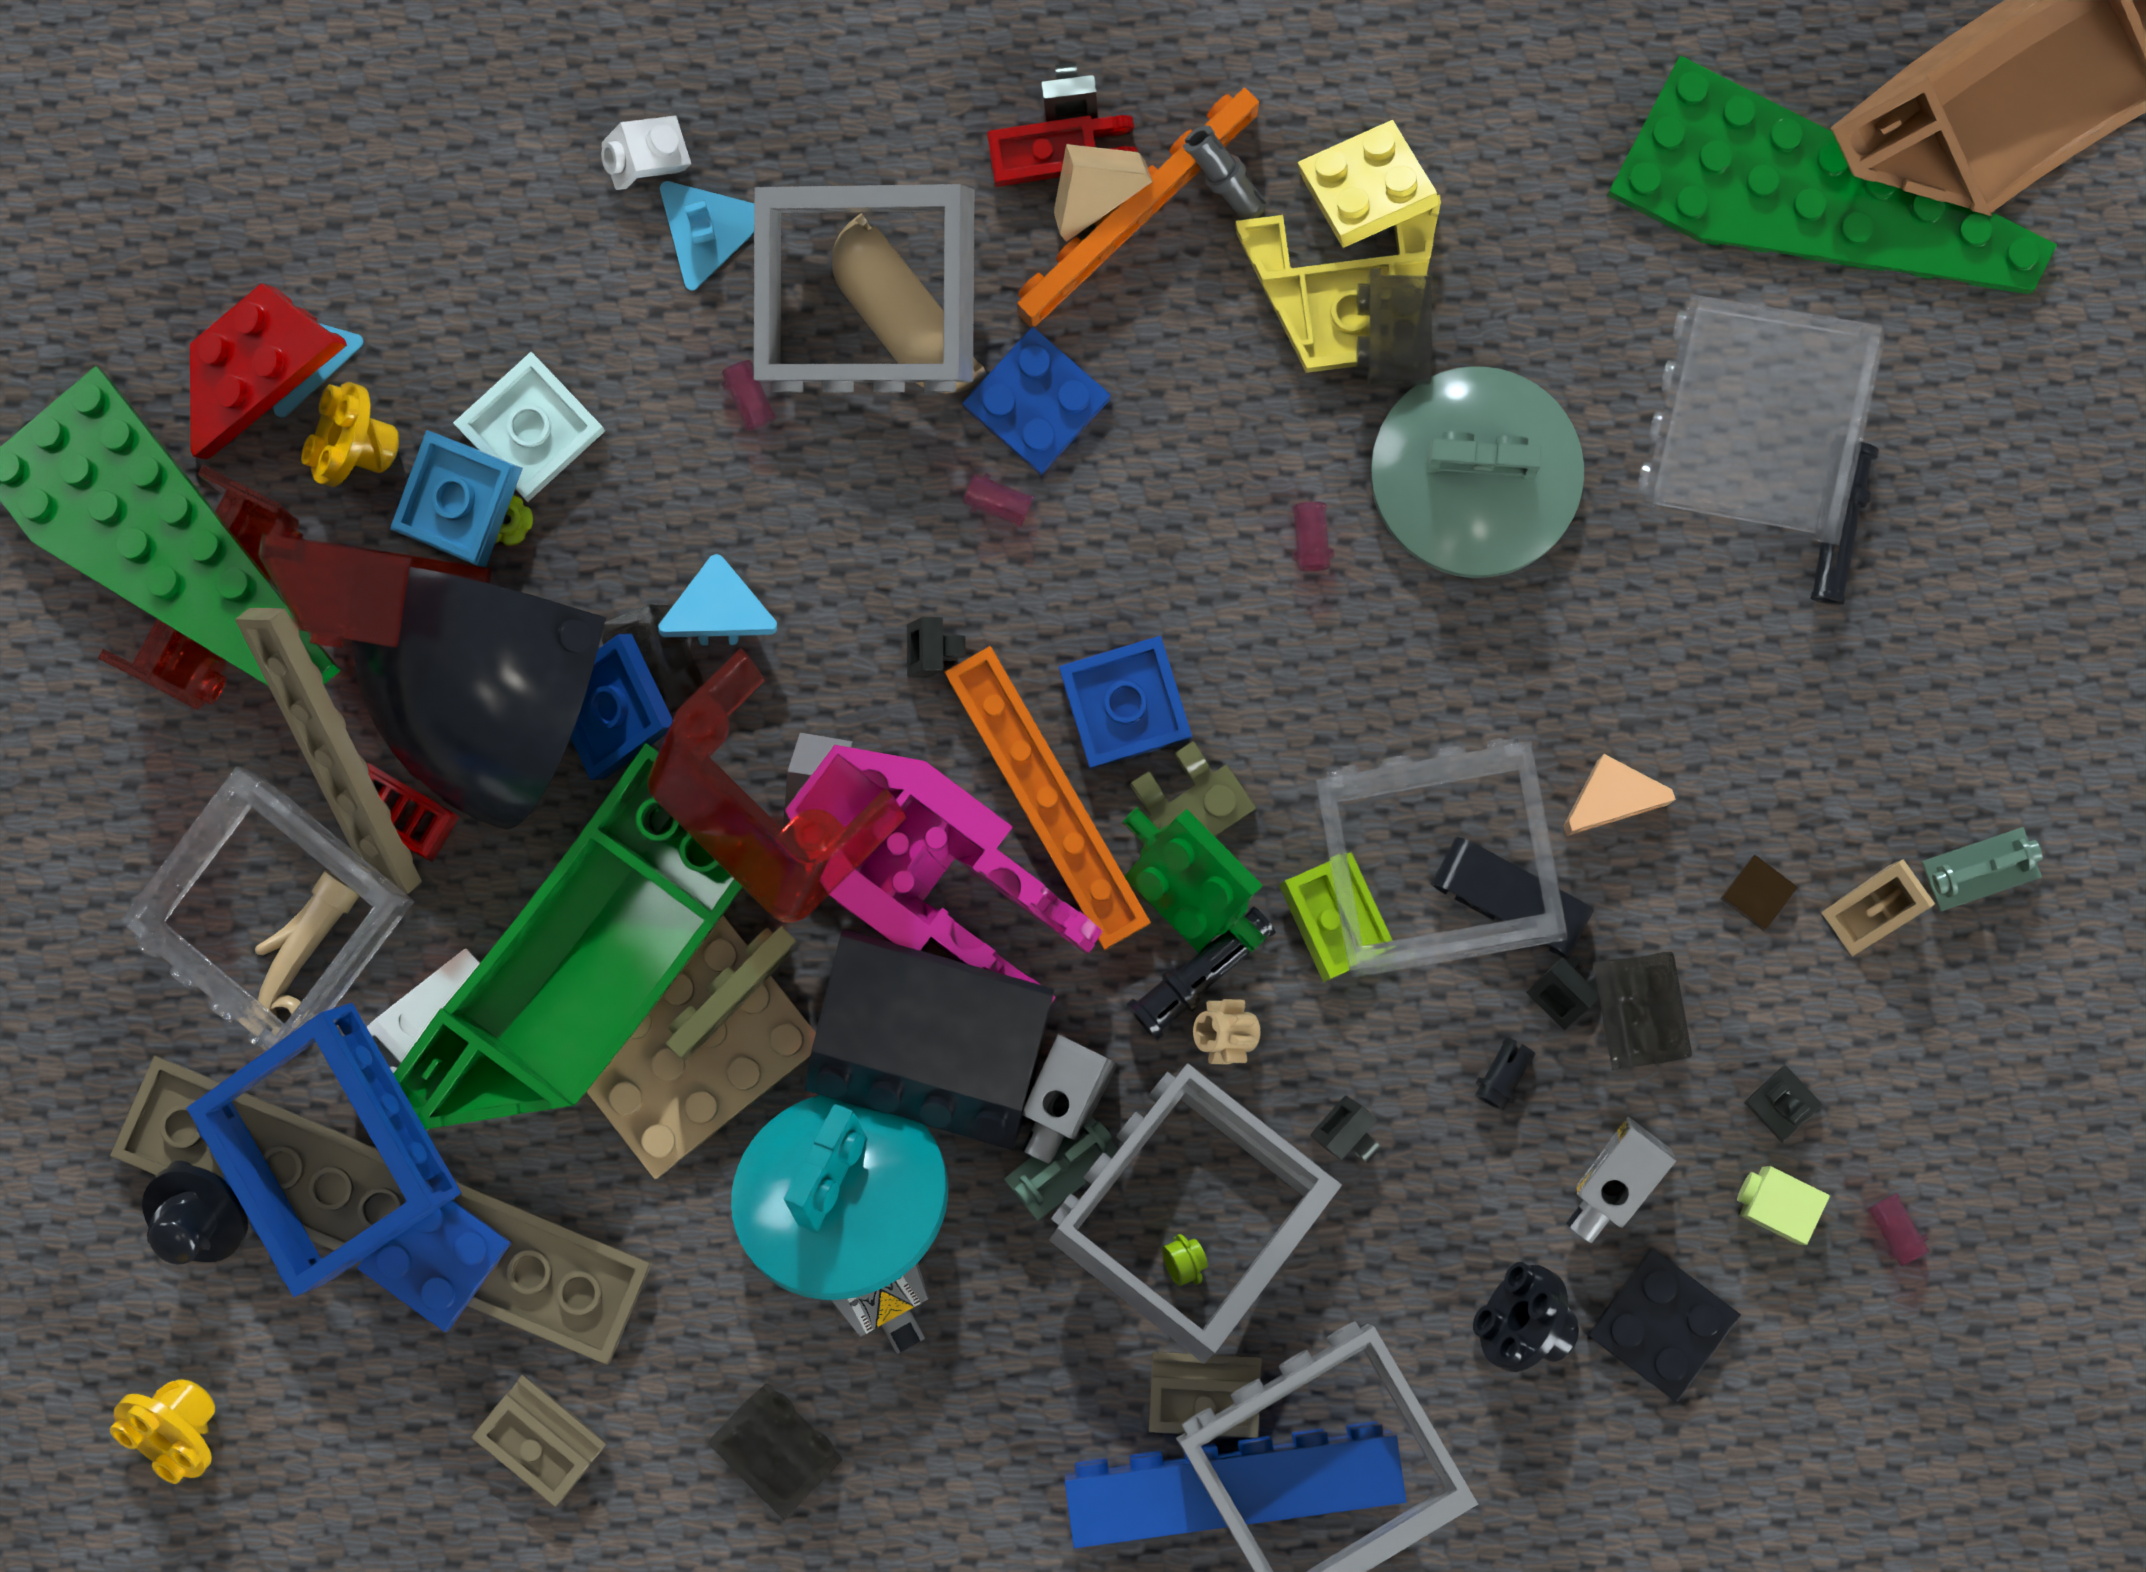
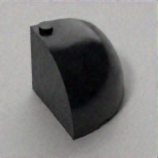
M360 563L356 564L349 608V634H352V646L356 667H354L355 676L364 703L377 730L392 753L413 777L421 780L430 790L443 798V801L453 808L478 821L505 830L512 829L519 825L534 809L561 761L581 710L607 617L516 590L455 575L401 565Z

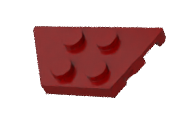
M262 283L190 343V450L193 457L207 460L214 456L347 346L345 339L339 334L329 332L316 322L317 318L307 310L294 306L292 300L276 287Z

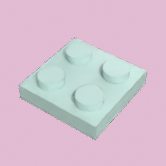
M532 352L525 356L453 422L478 450L523 468L515 489L527 502L605 432L603 426Z

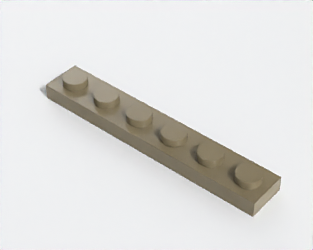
M285 608L247 609L235 621L372 890L409 894L422 882L413 864L412 854L407 846L402 843L390 819V810L386 803L380 799L368 775V766L357 753L345 729V720L334 707L322 683V674L311 661L299 637L300 632L297 624L288 615Z

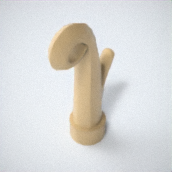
M328 870L323 872L311 891L314 895L303 909L286 926L258 944L255 948L257 955H265L280 948L261 986L257 1001V1021L263 1033L270 1040L277 1043L308 1022V1012L305 1005L297 998L284 995V993L343 913L348 914L362 893L358 888ZM287 1008L291 1013V1021L288 1026L282 1028L277 1022V1010Z

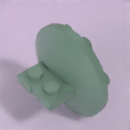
M1456 368L1431 376L1417 384L1394 405L1387 415L1377 435L1372 453V493L1379 515L1387 530L1396 542L1418 561L1433 569L1454 576L1468 578L1495 577L1512 573L1535 562L1547 553L1565 533L1574 518L1583 491L1584 461L1582 449L1574 426L1565 411L1551 395L1537 384L1513 372L1498 368Z

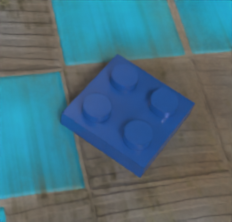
M1032 326L966 398L962 406L1041 476L1110 401L1111 394Z
M618 634L598 649L581 710L570 737L590 780L607 778L636 757L645 743L652 745L676 728L632 634Z
M1161 635L1059 666L1060 675L1090 770L1192 739Z
M426 1182L427 1185H428V1187L430 1188L431 1192L434 1193V1191H433L432 1187L430 1186L429 1182ZM452 1199L365 1257L357 1269L443 1332H448L510 1247L512 1241Z

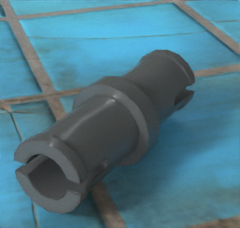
M1200 126L1193 130L1186 137V144L1183 145V148L1206 174L1205 183L1210 190L1223 196L1239 220L1259 217L1266 208L1264 204H1267V200L1257 191L1245 175L1246 166L1240 158L1229 154L1210 126Z

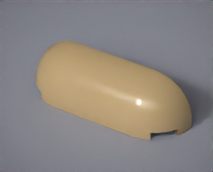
M860 213L843 228L834 244L832 270L838 287L898 364H943L944 311L876 226L871 228L864 215ZM974 357L973 382H956V392L967 390L987 377L984 367ZM915 382L924 388V382Z

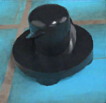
M174 1161L154 1177L144 1192L142 1209L145 1221L149 1227L147 1241L154 1253L165 1262L182 1265L192 1260L197 1262L221 1261L231 1256L246 1237L248 1231L247 1214L226 1181L209 1170L192 1166L186 1161Z
M1517 1262L1507 1270L1504 1280L1496 1288L1488 1304L1478 1310L1473 1321V1331L1476 1335L1480 1336L1481 1347L1485 1357L1495 1366L1509 1372L1526 1370L1542 1359L1551 1362L1562 1360L1573 1350L1579 1335L1578 1320L1568 1307V1295L1563 1280L1556 1273L1543 1266L1527 1265L1524 1262Z

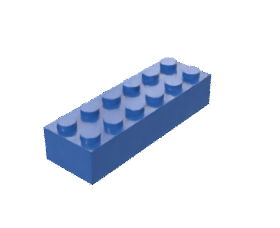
M1378 1421L1346 1425L1347 1435L1328 1438L1327 1431H1324V1428L1292 1432L1293 1443L1273 1445V1440L1270 1439V1436H1259L1258 1438L1251 1437L1237 1440L1239 1450L1218 1453L1216 1443L1201 1446L1246 1525L1407 1503L1397 1435L1389 1429L1383 1430L1382 1424H1379ZM1162 1451L1129 1455L1130 1465L1111 1468L1108 1467L1107 1458L1075 1462V1472L1065 1475L1073 1548L1227 1527L1185 1453L1183 1458L1163 1460Z

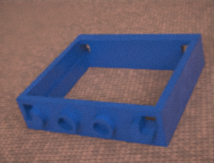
M353 1003L320 1012L187 1107L189 1114L196 1124L199 1135L208 1145L223 1172L226 1183L234 1191L250 1220L253 1231L260 1237L277 1267L280 1278L286 1283L293 1297L328 1283L461 1194L459 1187ZM337 1026H339V1027L341 1028V1030H342V1032H343V1034H344L345 1036H342V1035H341V1033H340L339 1029L337 1028ZM315 1042L407 1200L405 1204L323 1259L318 1254L232 1102ZM426 1182H429V1184H430V1186L432 1187L434 1193L431 1192V1190H430V1188L428 1187V1185H427Z

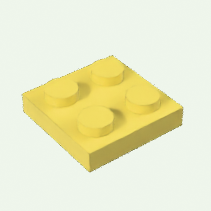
M1393 120L1298 162L1299 172L1343 248L1439 205L1435 188Z

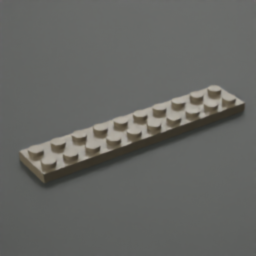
M154 1056L110 1156L154 1175L166 1169L172 1162L182 1160L190 1163L192 1166L209 1170L224 1179L221 1168L208 1145L199 1135L196 1124L187 1110L189 1105L221 1082L162 1057ZM245 1092L232 1101L311 1241L336 1250L402 1206L406 1201L376 1147ZM455 1181L461 1194L455 1197L454 1200L512 1241L510 1247L467 1306L606 1365L610 1364L652 1263Z

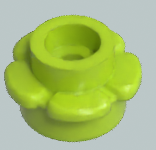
M513 494L506 515L511 516V522L509 524L502 523L495 542H503L506 546L516 545L523 541L527 531L533 525L531 509L527 506L525 507L523 500Z
M1182 1234L1173 1237V1242L1161 1248L1164 1264L1169 1275L1178 1286H1183L1191 1281L1198 1285L1202 1282V1274L1200 1272L1208 1268L1206 1255L1195 1238L1188 1241Z

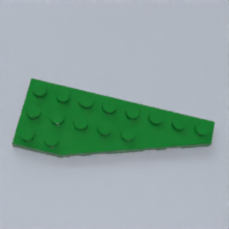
M1681 55L1607 196L1700 243L1717 246L1720 244L1730 245L1762 253L1774 252L1794 255L1807 260L1883 272L1884 270L1896 271L1921 278L1947 279L1966 282L1967 285L2031 294L2035 290L2057 244L1994 212L1991 213L1992 216L1972 211L1970 208L1945 201H1937L1903 191L1901 188L1853 176L1832 131Z
M95 366L0 447V501L31 542L95 580L179 633L187 636L266 686L268 684L235 621L238 616L249 608L286 609L288 615L299 628V637L311 661L322 674L323 685L341 671L119 389L99 367Z

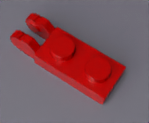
M1091 115L988 131L987 137L995 187L1060 178L1066 144L1096 147L1094 137L1121 136L1133 131V117L1117 115L1091 119ZM1121 146L1117 148H1110L1114 150L1138 152L1137 147L1133 146Z

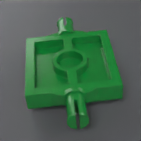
M1139 807L1135 808L1122 821V824L1144 844L1139 860L1125 874V879L1198 953L1216 936L1224 934L1228 930L1249 950L1250 954L1267 938L1244 916L1250 899L1263 885L1187 808L1169 825L1161 829Z

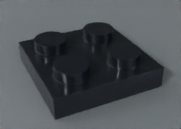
M1650 1248L1588 1332L1587 1336L1671 1400L1678 1402L1741 1314L1654 1248Z

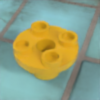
M346 382L340 387L329 384L320 398L319 413L321 417L315 435H309L304 443L301 455L302 463L311 467L313 478L317 483L328 487H336L341 484L354 466L376 473L386 471L394 462L398 452L399 434L397 429L393 425L370 418V397L364 386L352 382Z
M185 1379L171 1381L158 1389L153 1398L140 1394L124 1396L114 1408L115 1423L110 1427V1433L124 1447L137 1449L152 1461V1468L158 1476L169 1483L177 1484L183 1477L196 1478L201 1476L211 1464V1452L200 1434L208 1433L207 1422L215 1413V1404L208 1392L198 1384Z

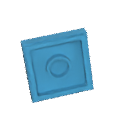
M426 430L390 529L477 566L486 567L523 468L438 433Z

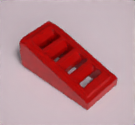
M367 763L368 775L372 783L377 780L384 784L378 793L380 799L386 803L393 790L401 794L390 812V819L394 827L410 800L418 804L402 832L397 829L396 831L402 843L408 849L433 863L460 816ZM430 811L435 816L418 842L411 837L426 812Z

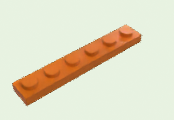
M1245 87L1234 98L1226 94L1209 110L1206 116L1209 121L1205 125L1213 129L1216 137L1226 147L1258 116L1259 101ZM1191 129L1175 141L1169 150L1172 156L1159 169L1154 165L1148 167L1152 183L1094 222L1097 227L1083 241L1079 237H1075L1068 242L1056 256V260L1059 263L1045 277L1041 273H1037L1024 284L1018 292V296L1021 299L1017 302L1018 315L1030 328L1032 326L1035 328L1201 170L1192 156L1183 148V145L1186 144V137L1192 132Z
M992 647L985 648L945 671L946 678L1081 912L1103 931L1098 938L1103 950H1107L1150 925L1149 918Z

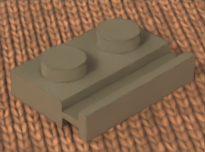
M1152 1351L1149 1432L1184 1434L1186 1431L1182 1424L1199 1412L1211 1408L1216 1415L1234 1404L1230 1397L1232 1393L1244 1385L1261 1378L1262 1357L1214 1354L1203 1364L1191 1353ZM1259 1412L1219 1436L1258 1438Z
M526 1375L520 1376L513 1388L503 1397L471 1437L555 1507L560 1504L590 1467L594 1459L608 1444Z

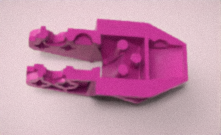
M834 745L785 809L825 892L834 898L839 905L894 944L920 951L929 940L958 962L1039 984L1033 978L1028 977L1003 959L989 945L983 943L955 922L953 918L947 915L949 912L943 907L938 910L923 902L954 859L966 867L970 875L973 877L978 876L992 888L1086 954L1092 950L1095 942L1103 933L1086 915L1060 900L1042 882L997 849L1013 826L926 761Z

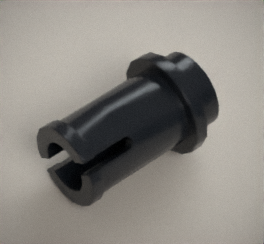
M1507 1037L1504 1038L1503 1045L1485 1078L1479 1077L1476 1081L1477 1086H1479L1475 1094L1476 1097L1499 1110H1504L1507 1103L1513 1104L1516 1097L1513 1095V1092L1530 1061L1536 1055L1534 1051L1522 1044L1513 1062L1510 1063L1518 1047L1516 1046V1040Z

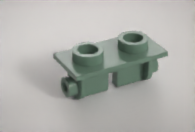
M2024 827L1921 862L1939 911L1942 912L2042 878L2037 862L2042 860L2043 856L2036 840L2028 841Z
M1091 1117L1089 1123L1083 1126L1084 1132L1079 1141L1064 1136L1051 1164L1032 1156L1004 1178L1037 1222L1066 1200L1070 1194H1073L1088 1182L1084 1179V1176L1103 1152L1110 1158H1113L1119 1149L1111 1140V1134L1100 1121L1096 1122Z

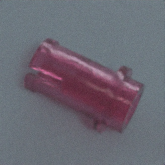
M751 360L739 362L722 371L725 381L721 385L723 390H730L746 431H752L766 425L767 420L773 422L777 419L760 381L754 380V367Z
M987 472L984 477L974 473L963 500L964 504L972 506L970 512L976 513L977 509L1016 524L1017 527L1021 528L1034 496L1024 494L990 480L991 474Z
M1305 502L1292 507L1297 551L1292 553V559L1298 562V570L1300 571L1326 570L1330 568V559L1335 556L1334 550L1328 546L1326 503Z
M1895 1193L1867 1208L1869 1214L1871 1213L1892 1250L1888 1253L1890 1259L1896 1257L1900 1266H1903L1929 1252L1925 1241L1929 1238L1926 1234H1919L1899 1199V1194Z

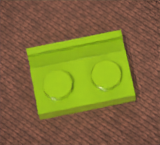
M1352 852L1279 884V888L1323 982L1396 950V946Z

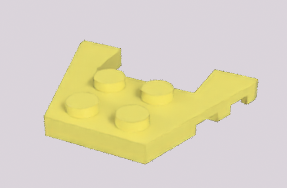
M1437 195L1438 206L1394 225L1398 255L1298 268L1290 267L1283 215L1236 221V234L1306 373L1411 359L1441 204L1440 195Z

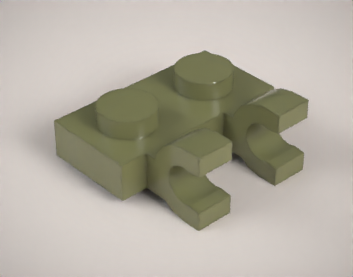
M1194 741L1173 755L1194 785L1170 803L1167 801L1161 788L1149 771L1129 785L1150 816L1148 818L1159 829L1169 825L1187 808L1214 836H1217L1256 809L1228 765H1224L1213 773Z

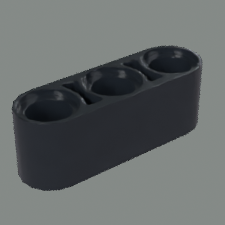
M1461 837L1455 838L1431 882V885L1446 895L1448 891L1456 894L1454 898L1456 901L1493 921L1495 917L1504 920L1501 924L1504 927L1542 946L1543 942L1550 945L1549 951L1564 958L1570 957L1594 912L1590 906L1572 895Z

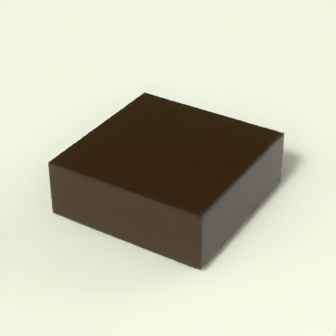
M1753 855L1720 899L1764 931L1769 927L1798 887L1758 856Z

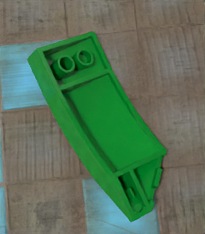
M645 743L545 882L448 1003L439 1009L393 1073L424 1128L432 1129L576 1105L668 990L778 838L656 746Z

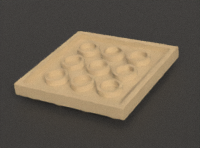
M722 915L649 1015L587 1090L592 1100L654 1179H658L811 1056L816 1032L772 976L687 1061L681 1059L666 1044L673 1035L668 1029L671 1023L689 1006H692L697 1011L712 996L707 991V988L713 980L728 967H731L736 972L750 957L745 952L748 945L724 915Z

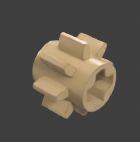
M1223 999V1001L1206 1002L1207 1011L1200 1013L1194 1022L1193 1037L1195 1044L1201 1051L1210 1052L1208 1057L1210 1064L1246 1063V1052L1253 1051L1260 1039V1025L1256 1015L1244 1012L1245 1001L1241 999Z

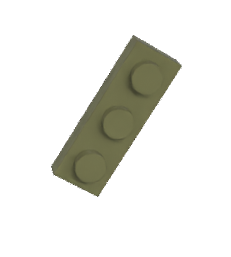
M782 926L774 933L769 928L763 930L745 949V952L750 956L736 972L731 967L721 972L707 988V991L712 996L697 1011L692 1006H689L671 1023L668 1029L673 1035L666 1044L681 1059L687 1061L801 944Z

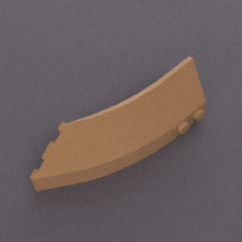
M2146 0L2002 1L1913 61L1830 128L1851 174L1858 178L1872 182L1877 181L1901 188L1906 192L1941 202H1949L1992 216L1991 213L2066 160L2146 112Z

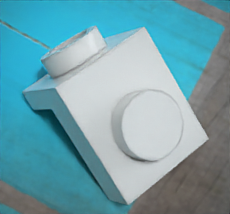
M676 116L620 122L602 141V163L607 173L611 174L616 190L627 189L637 178L679 173L685 171L691 165Z

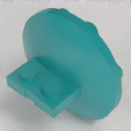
M817 1095L794 1104L778 1114L751 1141L740 1160L731 1192L732 1219L738 1239L750 1260L763 1275L779 1287L814 1299L841 1300L855 1298L875 1292L898 1280L911 1270L929 1250L938 1235L946 1213L948 1176L939 1147L924 1124L893 1114Z

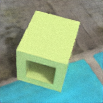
M1772 1166L1762 1167L1759 1174L1750 1172L1740 1189L1737 1201L1743 1203L1744 1206L1739 1216L1797 1245H1807L1830 1195Z

